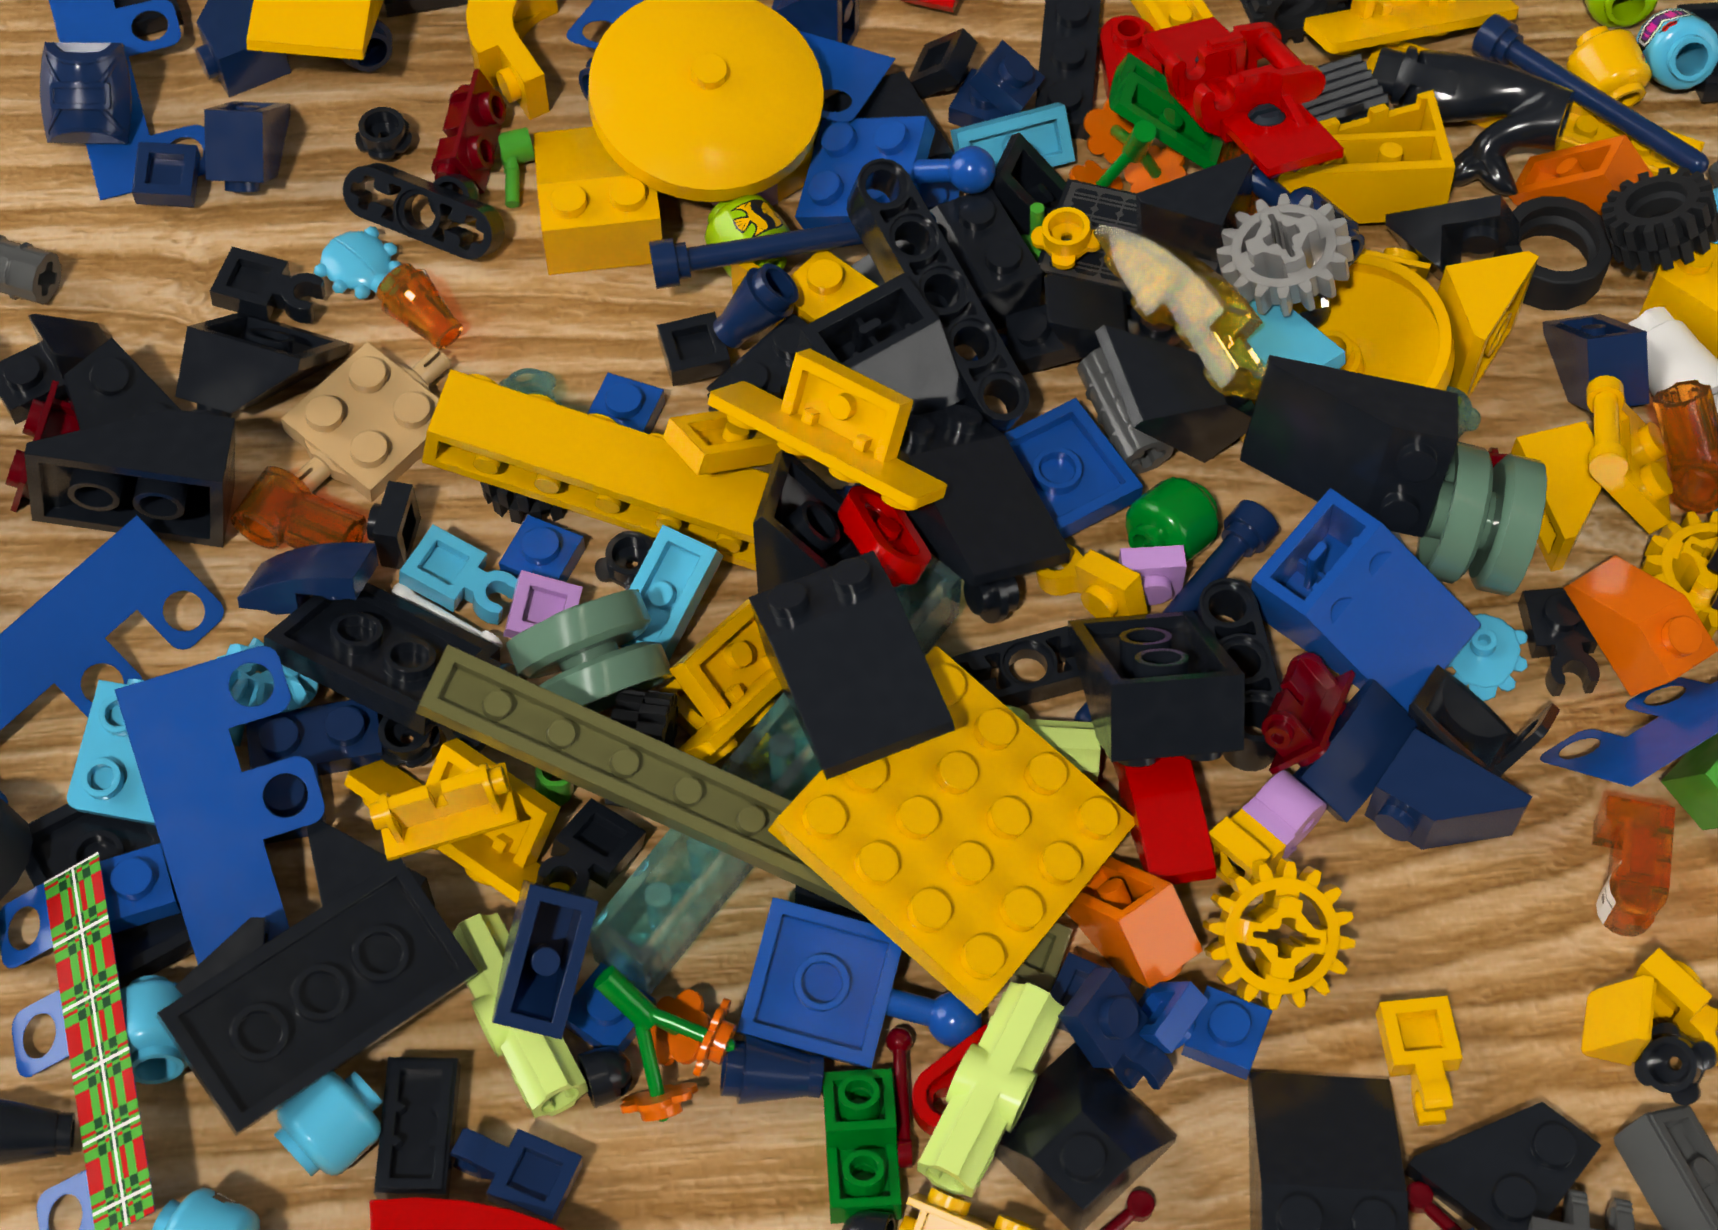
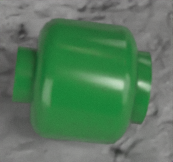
M1176 477L1161 481L1136 499L1126 512L1125 527L1129 545L1131 548L1184 545L1187 564L1208 548L1216 538L1219 525L1218 509L1212 495L1198 483Z

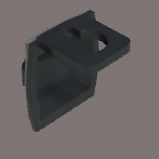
M1437 665L1410 703L1408 716L1411 720L1415 721L1418 729L1424 734L1496 776L1501 777L1505 771L1547 734L1560 709L1551 703L1515 735L1478 696Z

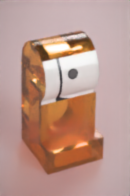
M1608 795L1596 816L1593 825L1592 845L1610 848L1608 880L1598 896L1596 909L1602 924L1611 932L1629 937L1645 933L1654 923L1657 913L1666 904L1670 887L1675 807Z

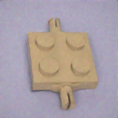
M366 342L281 418L283 431L302 445L311 458L298 472L286 480L295 495L298 493L300 499L306 500L309 494L328 477H331L334 480L350 484L371 502L379 497L386 490L388 481L395 482L423 456L427 429L439 400L430 391L428 386L451 367L448 357L443 352L440 354V350L434 347L412 369H407L404 366L395 364L369 342Z

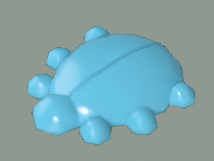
M369 226L364 232L349 231L334 237L323 249L320 263L314 267V274L319 277L327 276L330 281L334 282L332 290L335 293H344L350 288L355 289V297L365 299L370 295L371 290L379 295L391 293L397 284L391 275L401 273L403 266L399 261H391V256L397 253L398 247L392 242L383 244L381 240L377 239L380 233L376 227Z
M1478 614L1473 616L1481 623L1480 629L1448 667L1455 669L1456 673L1453 677L1465 686L1469 685V689L1484 702L1495 697L1497 687L1505 692L1515 688L1516 681L1510 674L1513 670L1522 672L1528 667L1527 660L1519 656L1521 652L1519 645L1527 642L1528 635L1523 630H1514L1500 618Z

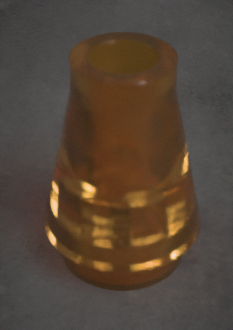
M409 263L402 264L393 269L378 286L376 296L382 302V311L429 341L435 348L443 350L454 343L460 336L463 325L454 317L426 270L415 269Z

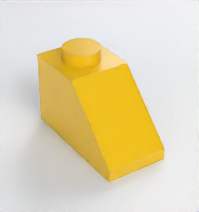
M1586 421L1518 436L1510 453L1540 460L1546 467V503L1537 543L1551 572L1563 569L1603 489L1589 472V452L1595 446V440Z

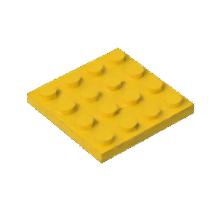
M935 645L925 656V659L952 717L955 730L827 780L821 769L775 819L768 831L972 1012L979 1015L1135 826L1132 815Z

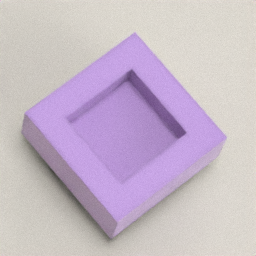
M1184 545L1120 548L1118 563L1141 575L1146 605H1157L1173 600L1181 591L1187 568Z
M521 570L517 578L503 636L513 638L515 635L554 614L578 605L583 587Z

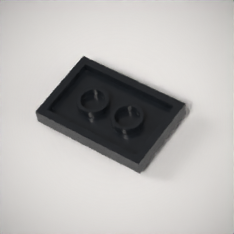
M67 803L28 824L33 843L30 860L25 870L35 888L99 852L100 861L161 842L156 825L83 813L75 810ZM182 911L181 913L117 933H113L111 930L120 989L128 986L133 980L142 976L152 975L194 952Z

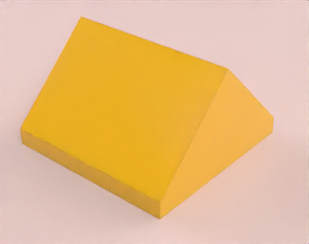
M1525 251L1445 266L1437 293L1449 315L1455 341L1454 369L1446 391L1458 393V410L1462 411L1515 326L1539 258L1538 255L1532 252Z

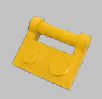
M1610 375L1598 376L1592 379L1586 387L1587 406L1594 415L1595 446L1589 452V472L1650 535L1671 523L1669 495L1672 494L1673 487L1667 473L1666 455L1670 453L1669 443L1664 433L1655 423L1649 422L1646 424L1625 403L1624 385L1621 380Z

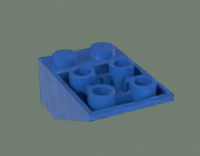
M1332 488L1324 494L1252 578L1251 589L1257 599L1264 622L1308 653L1318 655L1326 666L1339 675L1353 670L1356 675L1352 684L1357 688L1361 689L1369 679H1374L1407 713L1410 703L1432 670L1437 665L1446 670L1481 627V623L1383 523Z

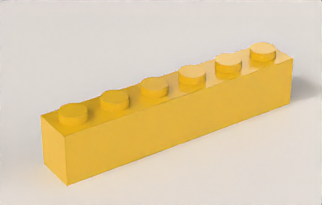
M450 369L427 429L422 463L656 538L662 525H665L717 549L724 556L722 558L723 561L756 571L753 522L770 473L747 467L717 472L715 474L697 475L663 439V434H647L617 424L612 418L602 414H586L559 405L553 399L541 394L528 395L498 385L495 381L484 375H467Z

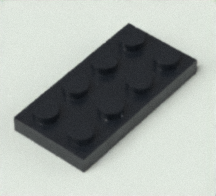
M400 857L157 1012L156 1018L234 1135L237 1136L315 1082L335 1071L474 978L478 970Z

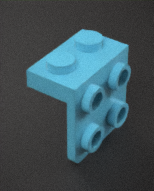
M128 679L127 684L104 680L98 681L67 793V802L75 810L155 825L115 694V689L145 680ZM246 723L229 728L234 746L240 747Z

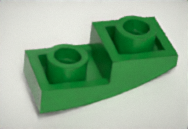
M892 1068L824 1072L823 1101L830 1223H845L847 1219L857 1212L869 1210L893 1213L895 1220H902Z

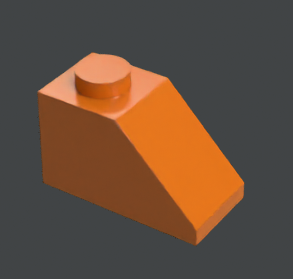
M1625 134L1529 157L1515 183L1518 193L1516 195H1509V197L1518 206L1523 202L1541 196L1566 197L1584 203L1602 217V204L1608 202L1607 195L1612 190L1621 192L1619 184L1627 179L1633 183L1639 182L1638 174L1647 171L1650 177H1653V174Z
M1617 555L1610 557L1563 587L1630 697L1674 681L1718 652L1716 644L1683 593Z
M1111 856L1108 857L1065 910L1112 968L1148 988L1153 987L1158 982H1166L1173 979L1181 972L1185 963L1203 951L1173 884Z

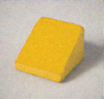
M1648 975L1638 976L1598 988L1589 994L1586 1001L1581 1050L1584 1055L1628 1066L1636 1062L1651 1040L1657 982H1654L1655 977Z

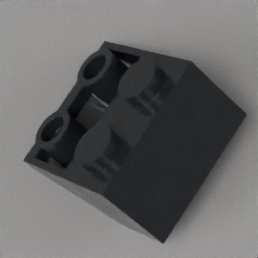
M905 272L800 328L797 352L810 348L913 399L914 402L910 414L919 415L944 410L951 405L965 403L966 394L940 319Z

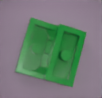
M1128 53L1117 66L1109 96V105L1112 111L1134 125L1140 120L1152 122L1157 130L1156 139L1202 168L1206 169L1217 165L1223 140L1216 135L1205 132L1168 92L1169 89L1165 75L1131 53Z

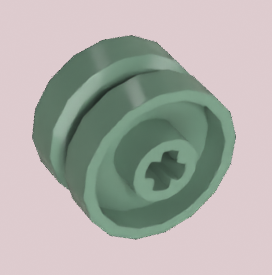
M1457 442L1423 538L1418 537L1416 558L1441 582L1452 584L1459 580L1468 570L1471 582L1476 590L1507 597L1515 593L1524 579L1531 562L1541 529L1547 490L1545 465L1540 460L1509 453L1493 468L1490 454L1484 447Z
M629 589L575 605L533 625L506 642V647L519 677L529 679L540 678L561 671L560 674L548 679L539 686L597 713L614 707L617 693L627 688L651 690L673 677L669 671L671 665L661 643L648 641L618 648L644 633L650 624L651 618L639 589Z

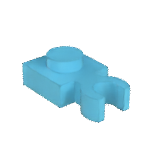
M432 524L399 571L400 584L407 586L452 612L456 610L464 599L473 604L474 612L481 620L498 625L502 619L503 607L489 600L487 596L492 593H502L512 599L517 579L505 571H484L487 553Z

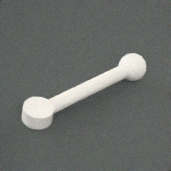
M399 582L394 585L392 595L481 637L502 649L503 644L501 640L487 630L481 632Z

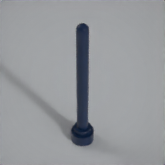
M1494 14L1489 17L1478 30L1472 44V52L1477 56L1505 65L1511 62L1525 72L1574 90L1575 103L1675 165L1689 168L1690 174L1696 171L1703 174L1708 169L1709 160L1704 153L1524 44V37L1518 33V26L1500 14Z
M930 212L931 215H932V217L934 218V220H935V222H936V218H935L934 214H933L932 212ZM845 222L689 248L686 247V242L674 244L673 238L649 241L656 289L680 286V279L691 278L692 271L860 245L863 242L852 222Z
M1250 500L1240 501L1224 520L1225 529L1221 533L1223 539L1221 544L1162 613L1196 612L1204 587L1212 581L1225 578L1242 557H1250L1253 553H1262L1279 533L1278 523L1272 514L1256 502ZM1087 701L1076 713L1074 721L1092 722Z

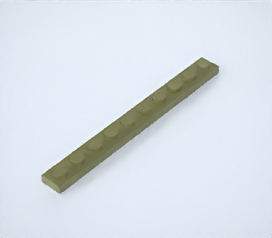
M447 645L418 705L417 714L863 915L768 831L775 819L792 801L453 646ZM1056 922L1008 981L1018 984L1031 983L1050 992L1073 929Z

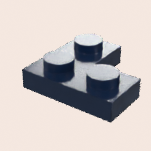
M353 700L300 708L246 723L250 769L293 756L304 757L313 766L323 798L321 775L354 770L381 760L380 756L383 755V750L378 736V726L381 721L380 714ZM287 773L276 775L270 779L263 792L266 808L278 817L295 816L303 810L308 799L305 783L299 777ZM324 810V814L320 820L326 823V815ZM307 826L269 837L266 844L308 837Z

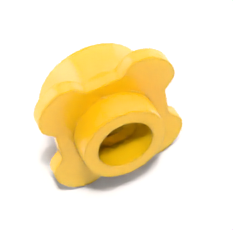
M1062 207L1051 211L1044 218L1042 226H1038L1032 231L1031 242L1035 248L1044 249L1051 256L1052 265L1055 268L1066 270L1074 267L1076 260L1085 253L1098 251L1102 247L1103 237L1100 231L1090 229V221L1084 212L1073 207Z

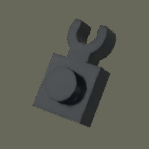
M233 246L210 289L213 306L268 321L274 309L279 308L285 310L289 318L299 323H312L315 318L313 304L299 299L311 296L323 300L326 295L324 280L321 277L311 273H300L291 277L288 261Z
M1564 588L1523 591L1518 607L1524 631L1528 635L1527 643L1531 658L1550 657L1551 664L1545 676V684L1549 693L1552 696H1560L1566 684L1563 674L1566 672L1574 673L1581 679L1585 694L1593 693L1599 681L1600 670L1595 659L1589 654L1594 653L1598 643Z
M591 798L554 838L551 856L553 857L548 858L541 864L536 883L549 886L555 882H562L570 886L568 891L586 895L591 879L607 889L642 849L646 831Z

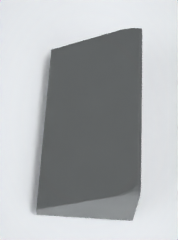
M1689 1105L1645 1113L1615 1135V1146L1663 1230H1718V1153Z

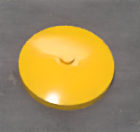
M644 0L623 13L609 27L601 38L592 58L588 89L589 112L592 124L603 147L612 159L633 178L640 180L643 184L654 190L676 198L701 202H722L734 200L745 195H755L767 190L782 181L798 167L812 147L819 129L824 88L815 55L805 38L786 18L757 0Z
M1360 254L1349 267L1350 277L1348 281L1334 280L1337 295L1334 298H1330L1331 311L1328 319L1317 328L1345 351L1346 364L1340 369L1446 391L1454 369L1455 341L1449 315L1438 293L1424 278L1408 267L1379 256ZM1320 297L1314 298L1315 309L1322 308ZM1301 302L1293 304V309L1297 313L1307 310ZM1213 337L1209 357L1216 361ZM1256 396L1252 399L1254 405L1257 398ZM1246 434L1239 438L1242 442H1244Z

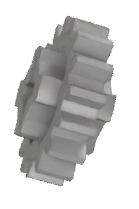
M1287 193L1280 194L1278 205L1269 207L1264 200L1259 199L1256 201L1257 213L1250 216L1247 213L1238 211L1235 214L1237 229L1226 228L1222 230L1221 236L1224 246L1217 249V257L1226 291L1235 290L1236 300L1240 306L1255 299L1258 314L1264 315L1272 305H1280L1283 317L1290 316L1293 304L1300 302L1307 310L1312 311L1315 309L1314 296L1320 293L1325 297L1334 298L1337 295L1334 280L1348 281L1350 277L1348 262L1354 260V253L1345 217L1335 219L1334 207L1330 203L1315 210L1312 195L1306 194L1297 205L1290 204Z

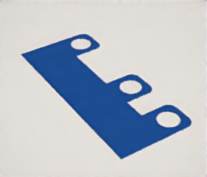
M257 646L115 689L197 964L199 965L250 917H263L270 921L269 941L289 929L290 927L263 839L319 821L325 810L322 794L312 764L301 756L289 757L242 772L229 728L278 714L288 707L291 695L277 652L268 646ZM247 663H256L264 666L269 670L274 680V689L270 698L263 704L254 707L238 703L232 697L229 689V681L233 672L241 665ZM284 773L293 774L299 777L307 787V803L303 810L295 816L278 817L272 814L264 804V788L268 781L276 775Z
M1678 677L1672 682L1640 693L1626 703V708L1658 716V718L1627 737L1595 729L1577 732L1544 752L1540 760L1547 764L1633 787L1718 733V680L1709 684ZM1682 686L1686 689L1680 698L1670 703L1658 706H1650L1644 703L1648 695L1661 688ZM1587 738H1594L1600 741L1599 747L1585 756L1574 759H1564L1559 756L1560 751L1565 746L1575 741Z

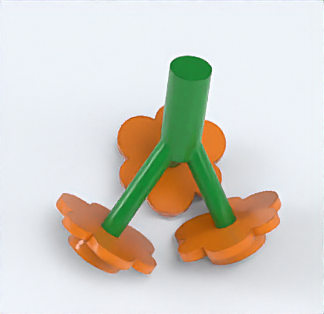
M1109 99L1105 101L1103 109L1096 108L1089 111L1084 118L1083 125L1085 131L1090 135L1087 140L1088 150L1095 155L1103 154L1104 158L1112 165L1108 169H1101L1096 162L1087 160L1083 165H1075L1069 171L1071 180L1121 190L1123 183L1119 175L1125 169L1124 176L1127 182L1132 185L1130 188L1132 193H1139L1188 175L1185 168L1182 167L1185 163V156L1169 146L1162 150L1158 146H1150L1157 133L1156 127L1152 122L1140 120L1134 125L1112 111Z
M613 965L606 968L594 982V987L634 1024L649 1091L638 1092L624 1097L620 1105L621 1112L632 1113L638 1111L642 1121L645 1122L657 1120L665 1122L669 1117L683 1111L681 1102L693 1098L692 1094L698 1092L697 1083L688 1082L678 1085H663L659 1065L666 1067L674 1061L687 1065L697 1061L693 1075L698 1077L707 1069L710 1061L721 1065L727 1052H731L735 1048L733 1037L736 1025L726 1021L731 1000L724 998L711 1019L710 1015L703 1012L704 999L702 995L692 989L682 991L675 999L665 996L655 1006Z

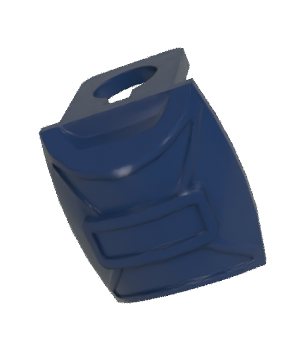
M44 42L40 72V103L48 143L128 144L132 117V93L125 44Z

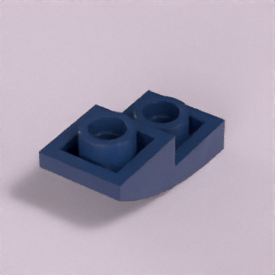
M359 542L325 543L305 546L278 554L260 564L237 597L239 608L262 610L271 614L282 615L293 613L311 595L322 596L329 600H356L379 565L376 544Z
M1369 679L1346 704L1345 710L1337 718L1329 737L1331 743L1328 750L1312 764L1300 767L1293 776L1327 803L1326 809L1338 821L1348 822L1372 794L1376 784L1412 731L1417 728V725L1413 719H1410L1408 713L1374 679Z

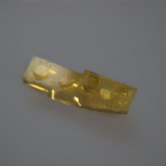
M1100 224L1093 234L1106 253L1104 262L1117 277L1125 282L1132 293L1131 304L1135 311L1152 324L1161 322L1174 326L1181 340L1197 352L1206 366L1203 369L1206 380L1218 392L1226 396L1235 394L1256 400L1265 367L1247 339L1263 322L1246 299L1224 277L1189 253L1125 229Z

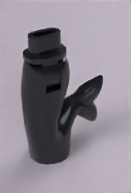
M1411 45L1406 52L1382 47L1372 74L1373 77L1377 78L1378 86H1382L1383 93L1392 96L1391 103L1399 106L1402 101L1404 106L1416 103L1417 94L1434 90L1442 122H1460L1495 116H1507L1484 129L1475 138L1472 145L1455 157V172L1451 187L1463 186L1480 179L1492 191L1508 196L1516 195L1518 190L1505 155L1515 148L1556 150L1564 134L1575 91L1505 64L1471 55L1435 50H1422L1418 55L1417 47Z

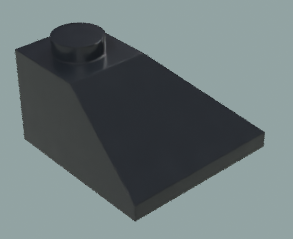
M235 313L187 326L175 397L197 403L196 410H209L220 416L232 417L234 412L257 405L347 356L350 343L242 313Z
M1103 325L1095 331L1133 428L1203 463L1246 434L1254 408L1252 399L1256 396L1251 381L1239 368L1232 367L1230 369L1208 356L1108 325Z
M783 450L779 451L775 456L753 522L758 594L770 590L778 584L790 582L833 566L844 559L861 555L853 541L844 532V526L838 517V510L844 498L797 457Z
M1075 1042L1037 1077L1018 1122L1011 1133L1004 1132L995 1150V1156L1069 1230H1085L1175 1143L1176 1138L1103 1068H1093Z

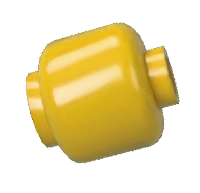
M1599 26L1585 32L1576 40L1577 48L1571 53L1566 64L1568 71L1629 108L1645 96L1646 91L1644 88L1648 85L1652 72L1631 31L1623 29L1609 31L1607 26Z

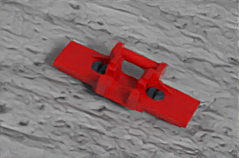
M1210 17L1142 35L1143 45L1165 67L1168 92L1205 132L1220 137L1225 143L1234 141L1245 154L1248 153L1251 160L1269 179L1276 178L1292 170L1294 172L1303 171L1315 164L1320 166L1326 165L1335 159L1343 157L1344 148L1302 105V103L1316 99L1322 93L1326 84L1324 74L1316 66L1305 65L1281 41V33L1272 23L1257 22L1233 26V31L1230 33L1217 19ZM1265 58L1270 63V65L1257 68V61L1259 59Z

